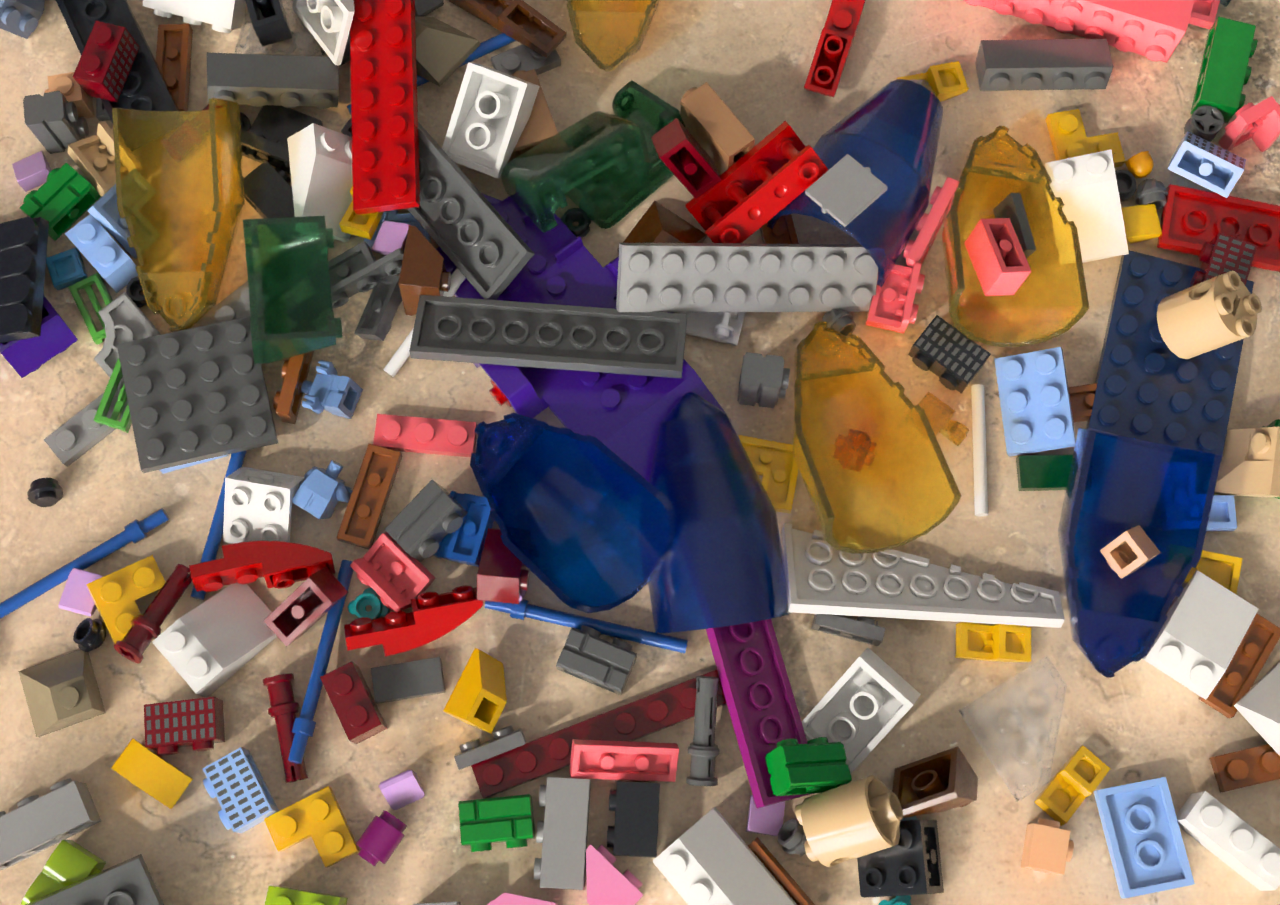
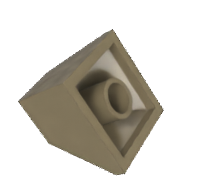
M415 16L417 75L440 87L480 46V42L434 17Z
M80 649L18 671L36 737L50 734L106 713L88 652Z

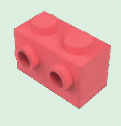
M1010 218L980 219L964 244L985 296L1014 295L1031 273V269Z

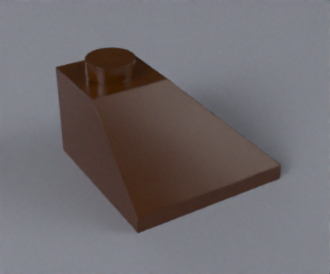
M654 201L623 243H703L707 235Z
M409 225L399 278V288L406 315L413 316L417 313L420 295L443 296L444 292H449L451 272L446 271L444 258L416 226Z
M957 746L895 768L892 792L895 793L900 801L903 818L943 812L956 807H964L976 801L978 777Z

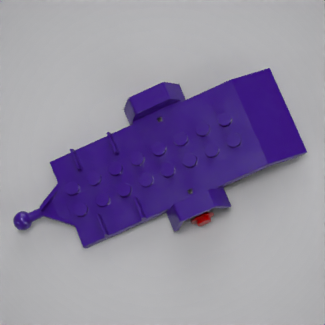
M526 183L503 201L483 194L535 253L497 300L616 309L619 256L603 268L585 248L581 237L577 238L550 208L548 200H543L529 183ZM440 247L436 248L444 258L446 271L451 272L452 275L457 268L456 265ZM465 278L454 294L459 298L484 299L467 278ZM685 359L683 360L682 378L473 363L477 368L481 366L491 378L490 382L493 388L489 392L500 406L506 403L507 406L513 407L524 425L549 407L591 457L624 502H627L661 476L662 472L674 466L731 422L723 408Z

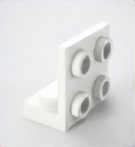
M241 467L226 477L223 541L232 544L251 541L290 542L292 499L305 478L248 467Z

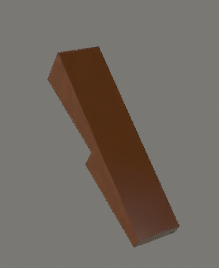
M449 0L454 5L546 58L567 35L565 31L523 0Z

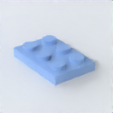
M1062 347L994 358L1007 455L1011 457L1077 446Z
M1166 777L1094 791L1121 898H1130L1195 885Z

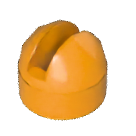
M1149 151L1140 152L1125 161L1128 171L1136 178L1147 177L1154 166Z

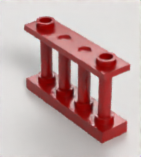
M784 121L720 175L722 179L720 182L698 198H692L685 204V207L703 227L706 235L713 243L741 244L829 169L810 145L805 146L791 126Z

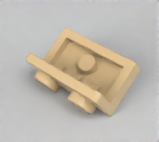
M105 121L98 123L96 135L68 144L67 153L101 196L132 168L139 174L140 163L138 158L122 146L116 131L112 130Z

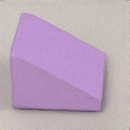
M42 151L12 164L17 182L25 192L44 184L47 181L48 174L52 171Z
M384 220L371 250L385 256L399 248L405 250L409 225Z
M73 568L62 593L59 608L92 617L97 607L86 584L104 576Z
M410 769L380 782L379 785L382 794L393 810L400 809L425 796L417 773Z
M751 795L746 832L778 836L783 826L785 801L756 808L754 797Z

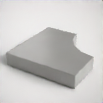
M125 292L98 312L105 323L106 338L103 348L95 356L94 360L111 377L117 359H119L117 344L161 335Z

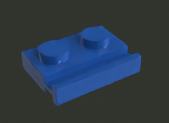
M451 491L450 495L468 513L462 518L463 523L461 527L453 533H448L439 543V549L433 556L439 559L444 558L453 562L479 567L488 528L492 529L499 502L491 498Z

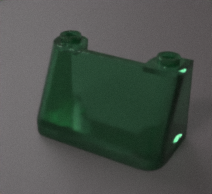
M633 80L621 88L613 99L612 108L616 118L571 155L566 148L557 145L549 148L537 158L543 172L580 209L586 212L588 218L593 223L603 229L611 228L674 175L659 158L651 137L676 118L685 127L678 109Z
M597 111L511 160L503 168L501 179L506 193L539 229L545 233L558 225L554 219L558 207L560 206L563 209L568 206L565 198L566 192L614 164L622 173L627 171L628 167H631L638 176L653 168L642 128L630 119L604 111Z
M325 216L243 220L254 364H269L336 345V338H342L341 317L334 318L332 308L328 248H334L333 229L326 228Z

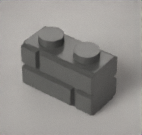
M60 91L44 93V96L40 94L29 95L23 99L25 124L50 154L65 152V149H68V144L85 139V136H88L89 129L85 117L78 116L75 103L68 102Z
M746 352L743 356L737 399L739 404L755 406L758 403L759 407L774 408L777 405L778 398L785 399L790 368H784L783 357L776 355H766V357H763L762 354Z
M431 480L394 518L385 530L406 553L422 562L424 558H429L437 552L439 543L448 533H453L461 527L463 523L462 518L468 512L447 490L434 480Z
M582 625L580 630L572 627L557 661V669L622 695L637 658V653L631 651L633 646L616 638L613 639L612 643L600 639L601 633L588 626Z

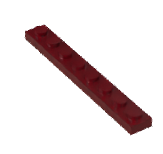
M717 669L701 675L719 678ZM696 678L471 765L482 798L486 799L570 766L572 739L632 742L695 717ZM720 678L717 691V708L727 704Z

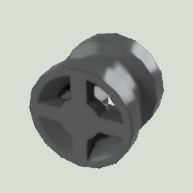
M1207 105L1198 107L1186 122L1184 134L1188 131L1211 142L1222 129L1224 118L1215 107Z

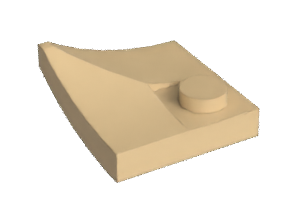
M1280 427L1227 430L1222 461L1217 465L1210 482L1206 486V492L1234 496L1280 497Z

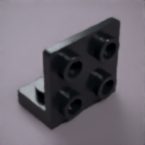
M265 105L262 106L248 131L235 127L230 138L240 155L259 163L267 161L274 169L279 166L286 174L291 175L287 138L312 123L323 126V123L319 119L291 108Z
M937 820L900 821V839L897 845L857 858L860 895L863 898L944 893Z

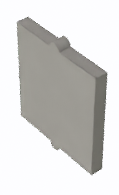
M847 154L805 190V194L821 207L822 213L830 214L841 225L846 227L885 193L887 186L871 173L869 167H863Z

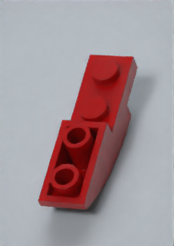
M832 0L804 89L835 97L866 0Z
M251 541L222 545L224 558L189 565L191 579L197 592H213L225 585L234 583L249 584L261 577L265 578L268 588L283 589L292 586L295 582L307 580L325 566L332 574L336 573L330 552L303 544L282 541Z
M467 585L456 587L452 592L442 594L437 592L422 593L418 598L410 599L412 612L410 613L394 611L388 613L383 618L371 620V618L362 617L354 619L350 624H345L347 650L383 644L386 657L423 646L444 636L468 620L483 606V600H477V587L473 588Z

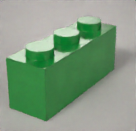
M1223 17L1217 18L1208 32L1190 114H1193L1198 107L1204 105L1212 106L1221 112L1224 123H1228L1235 112L1243 107L1246 95L1242 94L1243 85L1247 84L1252 67L1248 66V61L1254 55L1258 42L1257 39H1253L1255 25Z

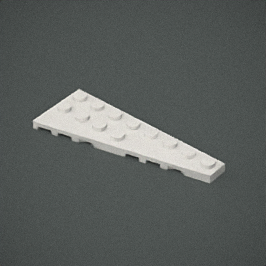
M791 523L783 524L781 533L789 612L1061 628L1065 620L1058 591L1023 582L1009 584L996 579L995 575L983 573L981 577L961 572L960 566L951 564L950 568L930 564V559L885 547L871 549L863 547L854 539L846 538L844 542L824 537V532L814 530L812 534L793 529Z

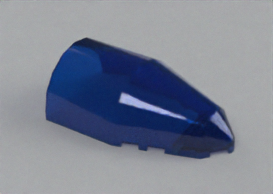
M897 79L889 82L824 133L813 146V150L828 169L832 168L847 154L863 167H869L871 173L887 186L885 193L844 227L830 214L822 213L821 207L809 198L804 191L768 221L767 227L773 229L780 216L794 213L812 216L838 227L855 238L871 254L878 266L877 285L882 287L929 205L943 118V106L929 81L925 79Z
M688 392L682 396L659 424L640 530L655 633H674L717 628L789 615L791 612L788 611L785 566L776 509L728 415L698 394Z
M517 413L504 415V420L486 424L483 421L475 428V433L478 435L476 453H471L470 466L483 496L489 502L491 516L497 522L502 533L500 536L502 542L563 603L570 608L585 613L611 610L633 598L654 578L668 557L676 534L675 510L663 493L594 436L588 434L584 436L574 433L571 429L554 427L544 421Z
M1078 429L1058 527V536L1072 640L1099 674L1112 678L1115 676V672L1132 661L1138 662L1148 654L1168 618L1165 614L1174 598L1179 597L1184 589L1182 584L1192 567L1195 568L1201 558L1222 455L1093 430ZM1140 525L1161 553L1135 572L1121 579L1110 568L1100 550L1125 531Z

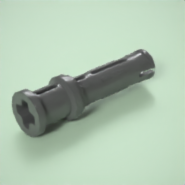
M696 676L693 743H690V747H688V753L691 754L690 776L686 778V783L690 785H718V779L714 777L715 758L719 755L718 745L715 744L719 678Z

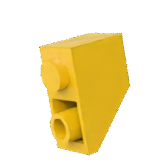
M475 648L443 711L468 725L491 734L507 703L503 663Z

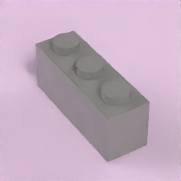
M547 777V785H540L539 807H545L544 821H538L536 843H543L542 858H535L534 880H540V888L584 890L591 790L590 779Z
M71 779L60 781L50 787L52 792L40 798L39 795L25 798L17 803V809L7 814L5 811L0 812V870H4L101 822L86 783L72 781Z

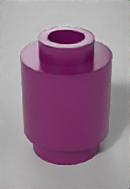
M384 810L379 817H374L356 843L361 848L357 855L373 866H376L378 861L386 864L404 838L403 831L407 825Z

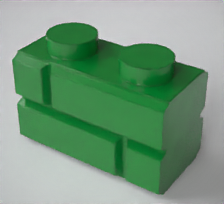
M65 163L61 168L53 169L48 174L47 181L38 190H33L25 196L24 204L20 209L27 217H41L49 221L48 236L56 241L101 195L89 181L68 163Z
M826 737L811 739L807 741V744H798L797 739L782 740L777 743V748L766 754L767 756L765 757L768 773L771 774L770 782L773 795L776 796L822 793L852 781L849 766L845 762L847 757L843 743H828Z
M530 794L459 801L458 803L461 844L463 846H470L471 852L492 850V843L506 842V849L527 847V840L535 839L533 803Z

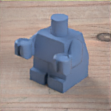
M319 360L318 363L321 365L316 366V371L321 374H316L314 382L305 380L302 384V393L308 394L304 396L306 401H302V406L311 409L317 414L325 410L333 415L351 419L363 389L350 377L338 376V372L332 362Z
M331 460L326 470L315 466L312 467V469L305 473V480L294 495L292 503L318 519L331 518L339 501L349 503L352 494L351 488L345 486V481L338 478L343 465Z

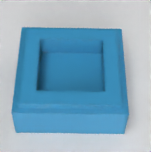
M76 247L46 258L53 286L57 290L67 288L88 278L81 254Z

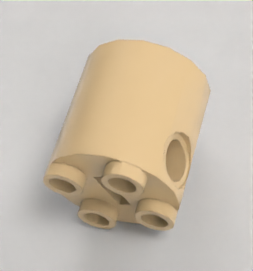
M1232 270L1163 298L1157 309V323L1161 337L1170 351L1180 358L1190 359L1252 336L1256 329L1257 314L1261 312L1262 305L1258 296L1250 294L1238 273Z
M874 775L805 798L802 804L795 807L797 820L803 826L807 838L804 847L808 858L812 862L819 860L827 867L895 846L900 839V820L903 818L900 801L895 793Z

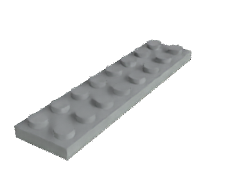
M619 243L616 309L618 312H831L832 309H842L848 312H869L872 296L876 295L880 247L876 244Z

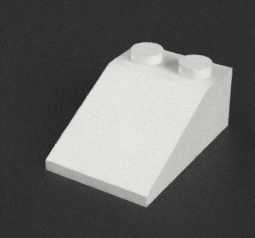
M293 0L292 9L332 62L335 65H341L355 12L354 0Z
M468 62L442 149L453 162L492 177L500 178L530 118L540 86L490 67Z
M312 123L287 138L296 228L347 242L350 240L351 234L342 232L339 223L353 200L350 193L353 186L352 137Z
M1112 150L1045 163L1062 266L1129 254Z
M1196 570L1139 657L1206 700L1227 670L1259 609Z
M234 583L180 617L154 639L152 643L196 694L209 697L277 636L263 621L272 611L248 584Z
M867 648L804 718L802 726L806 739L809 741L814 738L826 737L828 743H843L847 757L845 762L848 764L851 774L910 710L921 694L872 650Z

